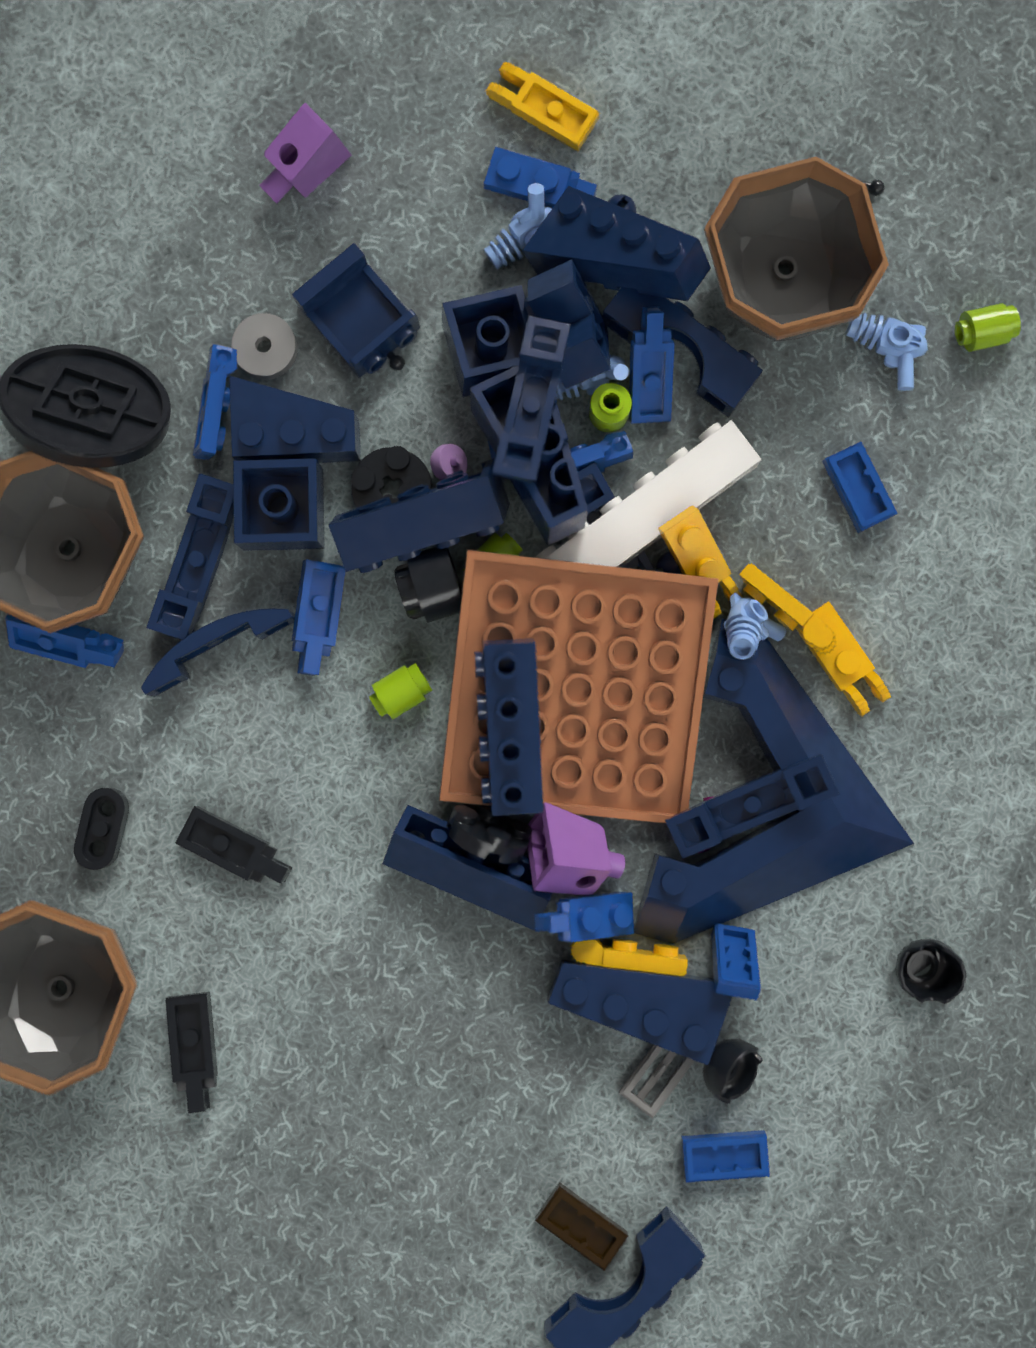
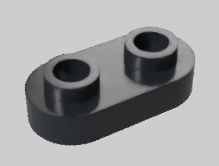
M115 788L97 789L91 792L85 800L74 843V856L77 862L86 869L98 870L106 868L113 864L118 857L128 818L129 802L126 796ZM108 800L115 807L114 813L111 816L105 815L102 811L103 804ZM96 841H101L105 846V851L101 856H97L93 852L92 847Z

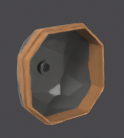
M818 157L735 177L704 228L727 312L754 333L776 342L801 339L850 323L858 318L889 266L866 184ZM785 265L789 267L791 274H781L778 266Z
M32 451L1 461L0 610L48 633L57 632L106 614L124 583L144 538L125 481L99 468L65 465L46 459ZM73 542L75 550L71 555L66 556L64 548L68 543Z
M30 900L0 914V1078L49 1096L107 1068L137 987L135 971L115 929L34 900ZM59 980L66 983V994L58 992L56 985Z

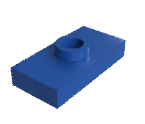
M862 442L856 443L822 461L857 533L898 514Z
M718 923L714 924L711 932L715 993L757 1000L761 991L755 930Z
M764 1130L681 1136L684 1179L686 1183L770 1177L767 1134Z

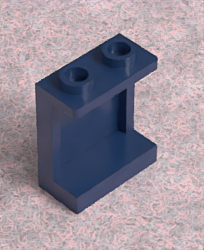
M355 243L292 294L299 309L359 378L366 373L372 374L379 370L387 360L386 355L397 347L404 348L409 345L417 336V330L420 329L418 317L412 309L408 310L368 265L364 253Z

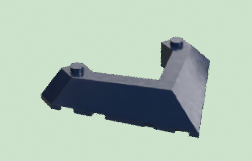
M721 619L706 671L703 698L739 708L773 771L822 754L840 795L801 811L797 809L787 813L696 864L655 853L634 924V933L669 944L677 943L713 928L714 924L725 923L914 844L767 638L764 641L760 640L757 650L750 658L737 659L730 653L728 648V639L724 628V621L726 619Z

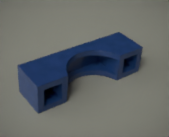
M621 287L603 310L602 316L607 322V327L631 344L633 330H641L642 307L659 306L660 311L664 312L663 329H670L671 339L687 347L697 361L700 373L697 395L729 418L763 372L758 367L759 363L756 358L742 349L737 351L726 343V337L715 327L710 325L705 327L694 319L693 312L683 303L678 301L673 303L668 298L639 294L637 289Z
M668 1206L636 1234L642 1253V1262L639 1274L629 1289L619 1296L605 1300L587 1298L575 1292L545 1320V1337L555 1348H609L620 1337L623 1339L628 1338L639 1327L641 1323L640 1318L651 1308H660L671 1296V1289L682 1278L688 1280L700 1270L703 1264L702 1259L706 1257L702 1245Z

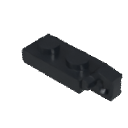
M199 806L193 807L175 842L177 845L247 881L254 880L261 883L265 875L282 884V882H286L293 868L273 858L277 849L269 845V842Z
M210 992L169 996L166 998L165 1003L172 1082L176 1083L178 1091H186L188 1113L205 1112L207 1108H210L209 1088L217 1086L216 1076H218Z

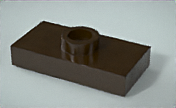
M560 1182L535 1216L537 1223L603 1271L606 1270L628 1237L627 1230Z

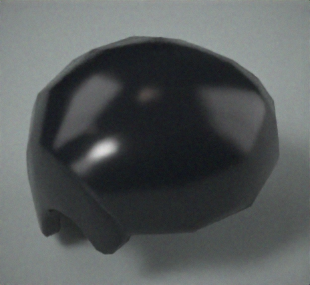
M934 939L912 941L901 950L897 957L895 973L900 987L919 1002L939 1001L946 1004L963 991L967 977L963 960L947 944ZM931 965L929 971L926 974L921 976L916 975L920 971Z
M724 1039L715 1045L709 1065H703V1078L706 1087L715 1098L730 1104L731 1100L737 1099L749 1091L757 1076L758 1064L763 1061L762 1057L757 1053L758 1047L742 1039Z

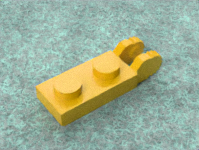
M503 62L499 69V74L507 82L519 87L520 90L518 94H515L500 84L492 82L485 91L489 98L505 108L511 109V112L578 152L599 120V112L533 72L529 74L510 62Z
M691 505L658 528L684 575L717 578L724 595L729 601L733 593H737L742 597L736 583L729 576L732 573L700 511L695 506ZM717 601L715 602L714 619L722 614Z
M748 563L739 574L746 584L742 590L751 599L757 600L761 604L766 601L777 610L773 616L789 630L793 631L796 627L800 628L803 631L806 644L811 649H816V653L819 652L820 655H826V653L830 654L831 651H834L835 643L837 642L835 635H833L834 631H831V628H828L825 622L755 565Z
M830 601L814 610L813 613L825 622L827 627L831 628V631H834L833 635H835L837 642L835 643L834 651H831L830 654L820 655L819 652L816 653V649H811L810 647L809 649L837 690L844 693L857 714L864 716L870 712V708L865 698L852 685L863 677L871 688L873 695L881 702L891 698L890 692L880 676L873 671L875 667ZM796 627V630L804 640L803 631Z
M599 939L572 942V945H570L572 947L570 950L572 951L573 959H576V962H581V964L585 962L588 965L675 976L687 975L688 959L685 954H678L679 947L654 944L653 951L637 949V942L624 939H613L612 946L603 945Z

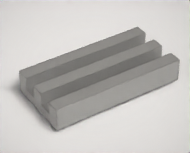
M652 1045L619 1090V1094L652 1119L694 1062V1060L685 1057L651 1105H649L644 1099L677 1055L669 1051L636 1095L632 1092L633 1088L663 1049L656 1045Z

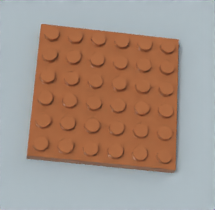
M467 550L439 800L490 806V803L482 804L481 778H489L488 762H480L479 736H487L486 719L478 720L477 694H485L484 677H476L474 652L482 651V641L533 638L536 642L543 804L546 802L578 815L666 823V819L688 809L718 579Z

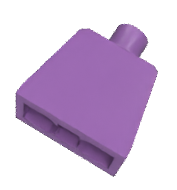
M305 102L265 150L264 156L275 166V169L259 186L276 203L293 186L306 198L352 155L334 131Z
M546 802L543 804L544 813H536L528 823L532 828L528 853L534 890L589 896L594 894L607 877L618 879L623 874L625 857L622 854L608 851L605 831L600 824Z

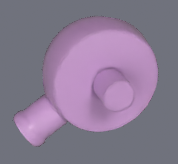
M455 444L439 446L431 455L430 465L432 472L439 480L447 478L446 475L460 470L466 473L467 458L464 451Z

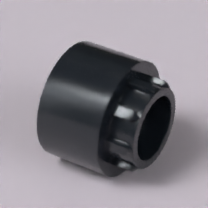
M437 546L423 550L418 556L407 560L406 564L396 567L394 570L396 584L409 618L425 617L427 623L460 613L462 589L448 548L437 549Z

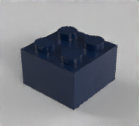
M522 285L442 303V328L462 397L470 396L471 387L519 365L520 351L529 316L524 304L525 295Z
M317 459L233 461L234 543L244 551L325 549L323 468Z

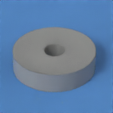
M259 313L249 316L237 326L232 336L231 348L237 349V364L251 377L263 380L277 378L287 372L296 359V337L290 326L276 315ZM262 341L271 342V348L267 352L258 351V345Z

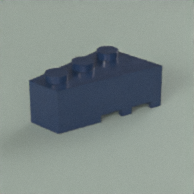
M229 376L232 457L235 461L317 459L319 463L361 461L360 424L354 410Z

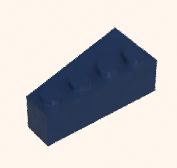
M570 186L567 187L522 250L537 275L572 259L584 282L603 284L605 289L619 291L620 287L637 289L639 294L682 301L690 299L711 269L699 238Z
M519 365L470 388L471 411L495 454H497L501 433L504 431ZM557 397L536 483L510 479L547 546L584 529L588 512L576 465L568 445L565 425L562 423L558 409Z
M561 960L547 1001L548 1004L708 1066L733 996L715 993L714 978L692 975L675 976Z

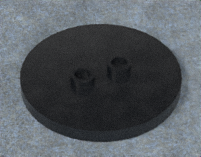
M64 344L41 348L15 360L5 370L0 379V419L4 427L25 448L54 462L85 468H105L124 465L151 453L163 441L168 431L171 403L163 384L145 366L113 350L82 344Z

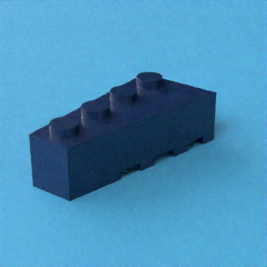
M495 458L482 462L483 470L468 476L462 470L446 475L447 478L436 483L437 488L430 490L428 485L423 484L410 488L397 496L399 501L393 504L389 497H385L336 515L328 526L345 571L348 572L359 568L360 573L370 572L383 565L382 561L396 556L398 561H405L418 556L422 552V548L436 544L437 549H444L459 543L461 536L475 532L477 537H483L497 532L500 529L499 525L504 524L510 503L501 477L492 475Z

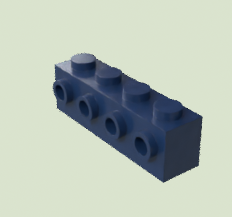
M533 638L482 641V651L474 652L476 677H484L485 694H477L478 720L486 719L487 736H479L480 762H488L489 778H481L482 804L490 803L492 816L544 813L536 642Z
M407 805L393 832L382 863L383 865L535 931V914L544 913L552 893L533 889L529 857L524 856L521 861L511 864L499 863L501 855L488 852L486 859L478 857L464 850L449 836L451 826L446 827L447 821Z

